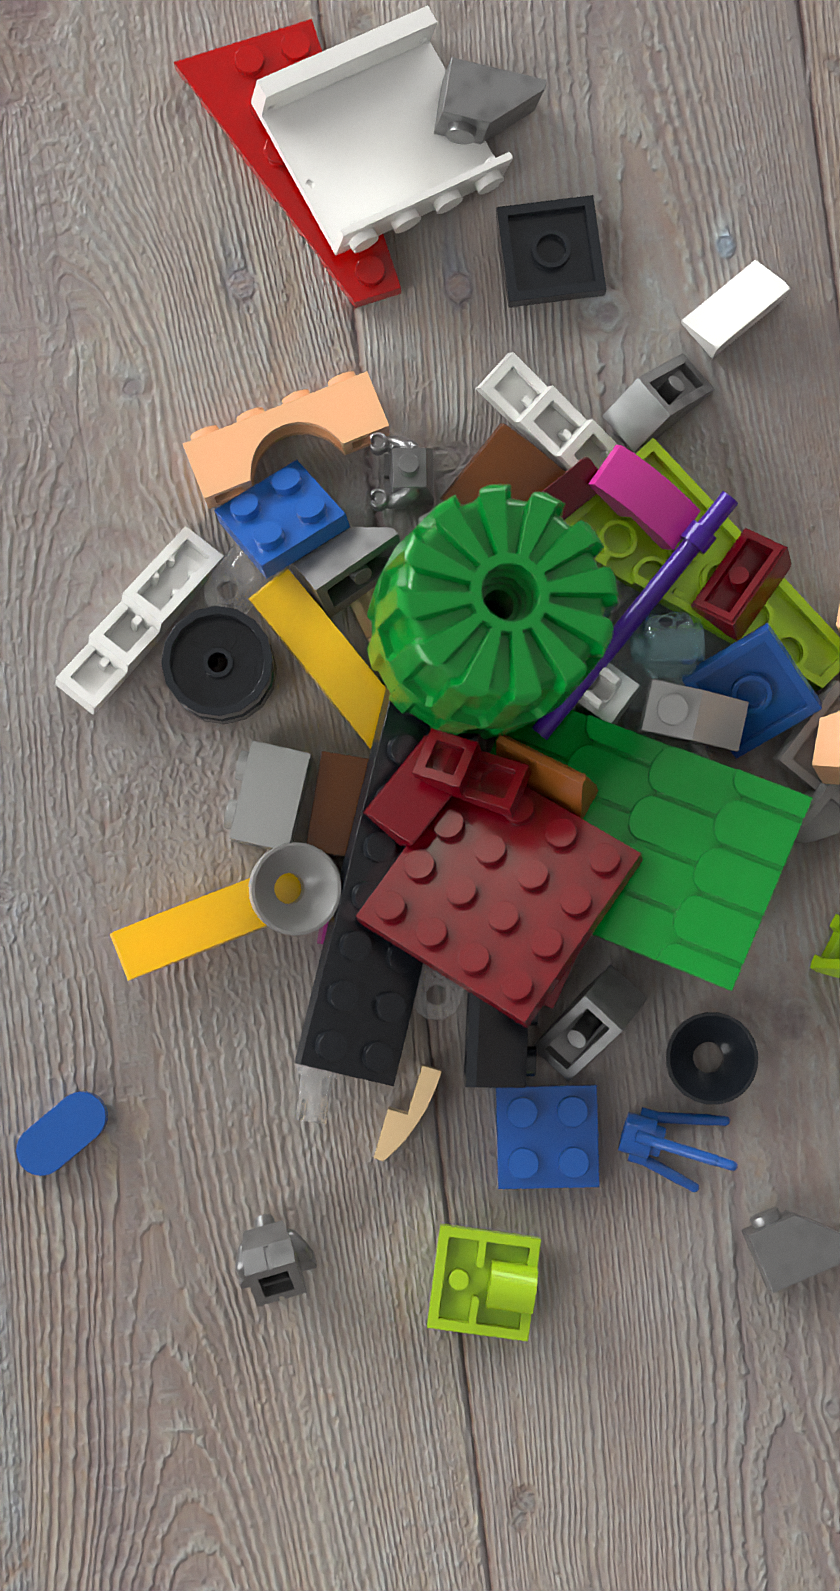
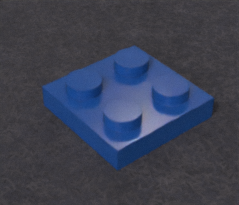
M297 459L214 510L219 523L266 579L350 528L346 513Z
M769 623L764 624L682 674V681L687 687L749 702L738 752L730 750L736 759L822 709L821 700Z
M597 1085L526 1086V1088H496L498 1189L599 1187Z

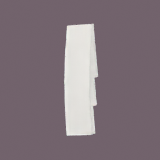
M514 352L508 353L476 388L522 435L565 472L586 456L599 469L614 446L618 445L593 419L586 420L553 385L547 387Z
M185 526L123 592L121 602L89 635L88 644L56 677L55 685L94 715L166 633L223 561L224 556Z

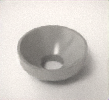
M300 842L285 843L265 853L255 864L248 885L249 899L258 918L269 928L287 935H306L317 931L334 915L341 897V879L331 858L319 848ZM285 873L295 875L301 884L299 897L289 904L281 902L274 892L277 879Z

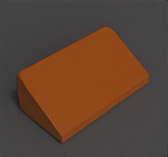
M505 734L503 736L499 735L496 741V755L529 765L532 774L526 787L581 819L584 818L598 792L597 785L585 774Z

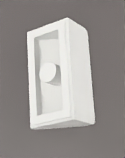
M754 260L685 317L681 324L713 359L786 299L791 288L785 281Z

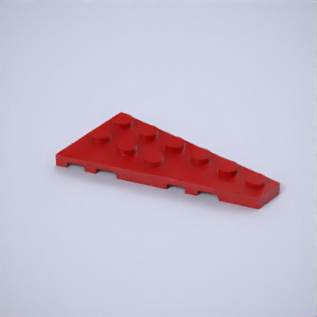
M312 19L175 61L174 66L177 73L192 88L200 99L202 106L211 118L213 117L230 139L232 146L275 202L277 201L300 236L305 238L320 258L321 264L352 305L358 308L401 294V286L383 234L378 236L376 243L361 252L354 253L352 249H349L341 254H334L251 104L258 79L322 52Z

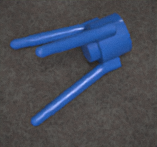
M642 1107L640 1115L628 1112L618 1145V1151L629 1154L627 1161L643 1165L691 1192L699 1190V1185L649 1155L659 1157L660 1151L663 1150L730 1171L737 1169V1163L733 1160L664 1139L666 1128L657 1125V1123L727 1126L730 1123L728 1116L658 1112Z

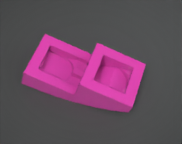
M622 445L614 446L588 484L619 517H631L661 549L674 550L682 539L680 535L701 511L666 477Z

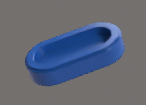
M87 1091L72 1093L61 1100L20 1136L16 1146V1155L23 1169L38 1176L49 1175L59 1170L104 1131L108 1121V1111L105 1103L99 1096Z

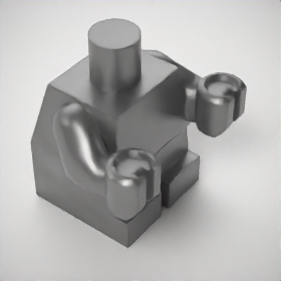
M381 432L371 434L370 441L373 443L370 444L371 452L376 456L384 454V477L390 480L384 481L385 490L377 488L371 491V499H374V501L371 500V508L374 511L380 512L385 509H403L408 505H434L433 450L419 448V444L416 441L401 435L386 436Z
M269 1214L258 1216L254 1221L255 1228L243 1232V1240L238 1247L235 1268L239 1276L240 1287L242 1289L250 1287L257 1307L279 1301L280 1296H284L286 1299L307 1293L302 1272L316 1268L314 1251L310 1249L306 1241L295 1230L286 1229L283 1220L275 1222L274 1217Z

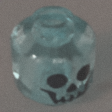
M683 611L649 614L640 625L639 633H634L630 637V651L633 664L642 663L644 672L651 679L685 677L692 674L696 670L697 663L705 661V638L702 624L700 622L694 623L692 617Z

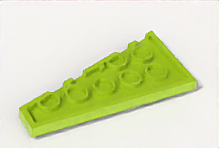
M654 437L636 453L637 456L673 483L701 510L695 518V521L698 522L714 503L710 497ZM598 494L564 520L570 526L582 520L589 524L605 546L595 558L598 568H611L616 580L640 593L683 541L681 539L674 550L661 549L631 517H619ZM727 517L714 533V536L717 538L704 555L701 553L697 554L659 601V604L677 612L679 615L680 613L678 612L683 611L688 614L686 615L689 617L687 618L688 620L733 644L736 640L727 636L691 608L695 598L742 533ZM783 578L744 636L769 623L812 689L818 691L824 688L840 672V637L794 587Z

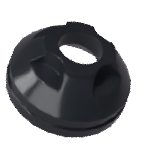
M704 1012L684 1020L673 1031L665 1052L668 1075L674 1086L684 1096L706 1105H720L731 1102L741 1096L750 1087L758 1068V1050L750 1031L737 1019L719 1012ZM705 1042L716 1044L722 1053L720 1066L709 1073L700 1071L693 1061L695 1049Z

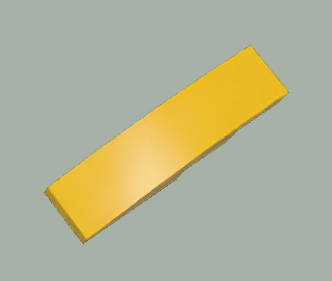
M286 568L248 599L305 672L315 681L338 712L348 721L371 750L386 688L292 572Z
M291 873L281 875L274 886L276 897L285 904L294 902L301 893V884L298 878ZM250 878L110 933L127 980L143 976L268 927L258 918L252 908L248 889Z

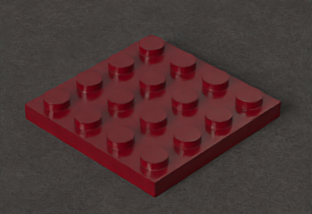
M528 787L524 790L513 818L474 805L452 795L416 842L411 846L405 847L356 917L360 924L528 1028L643 861L642 855L635 849Z

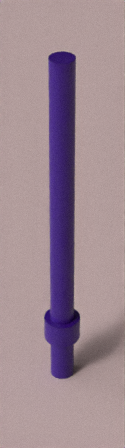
M722 491L698 522L693 520L680 535L683 541L613 626V636L603 658L561 706L536 721L531 727L533 730L548 740L582 698L586 690L599 677L600 671L608 666L697 554L701 553L704 555L717 538L714 536V533L738 505L734 498Z

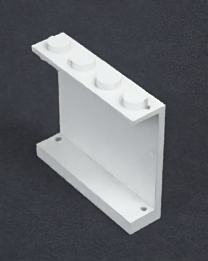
M425 6L258 79L256 82L251 104L335 255L352 249L354 253L361 252L376 243L378 236L392 229H394L395 233H402L415 226L421 220L420 216L433 210H436L438 214L445 213L460 204L463 196L476 190L480 195L494 190L504 181L503 176L513 159L510 152L495 158L486 141L482 144H457L448 140L446 136L434 134L442 80L446 69L430 42L437 25V20L429 6Z

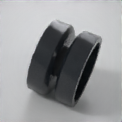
M211 606L194 610L175 624L164 642L161 665L166 685L186 711L205 722L225 725L246 720L264 706L274 690L277 666L269 639L254 619L237 609ZM225 657L228 662L225 670L214 672L210 669V667L217 666L218 658Z

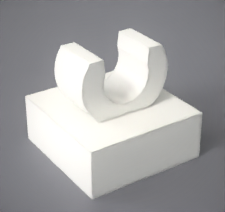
M609 663L607 667L600 671L599 677L586 690L578 703L600 719L615 725L643 687Z

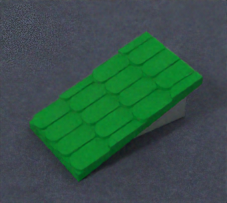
M574 710L569 712L548 740L531 728L536 721L507 734V736L585 774L597 785L598 792L583 820L635 849L642 855L643 861L592 935L732 991L813 797ZM498 737L496 738L495 743L490 752L494 755H496V741Z

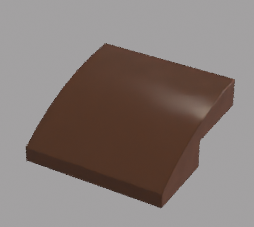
M500 423L440 499L444 502L456 495L462 506L474 502L479 496L480 489L485 486L511 485L512 499L528 502L534 492H542L562 476L565 471L506 424Z
M326 751L321 752L307 844L319 848L325 854L345 857L368 758Z

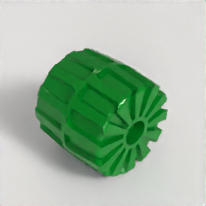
M488 485L480 489L479 496L472 503L461 506L456 495L440 503L397 545L379 576L367 612L368 619L372 621V638L368 644L367 652L372 670L379 672L391 693L388 699L402 714L409 712L430 725V729L433 728L453 735L460 733L480 734L483 739L507 735L561 706L603 658L613 636V622L606 617L619 603L617 580L611 568H598L595 558L605 546L593 528L583 520L570 526L561 518L565 503L543 492H534L528 502L512 499L511 485ZM491 600L498 603L504 611V620L493 615L483 601Z

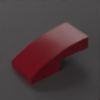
M433 728L430 730L412 772L415 778L441 791L511 818L514 817L532 774L527 764L484 752L476 741Z

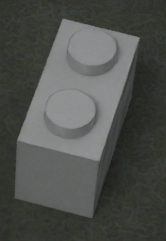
M254 740L251 742L249 752L241 750L235 771V779L242 781L238 800H229L223 828L231 829L229 839L234 842L269 850L285 843H294L313 761L311 753Z

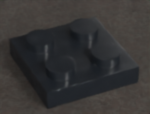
M593 195L496 207L508 308L605 296L606 283Z

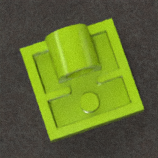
M440 1223L427 1328L528 1342L531 1315L533 1314L536 1299L541 1238L538 1236Z

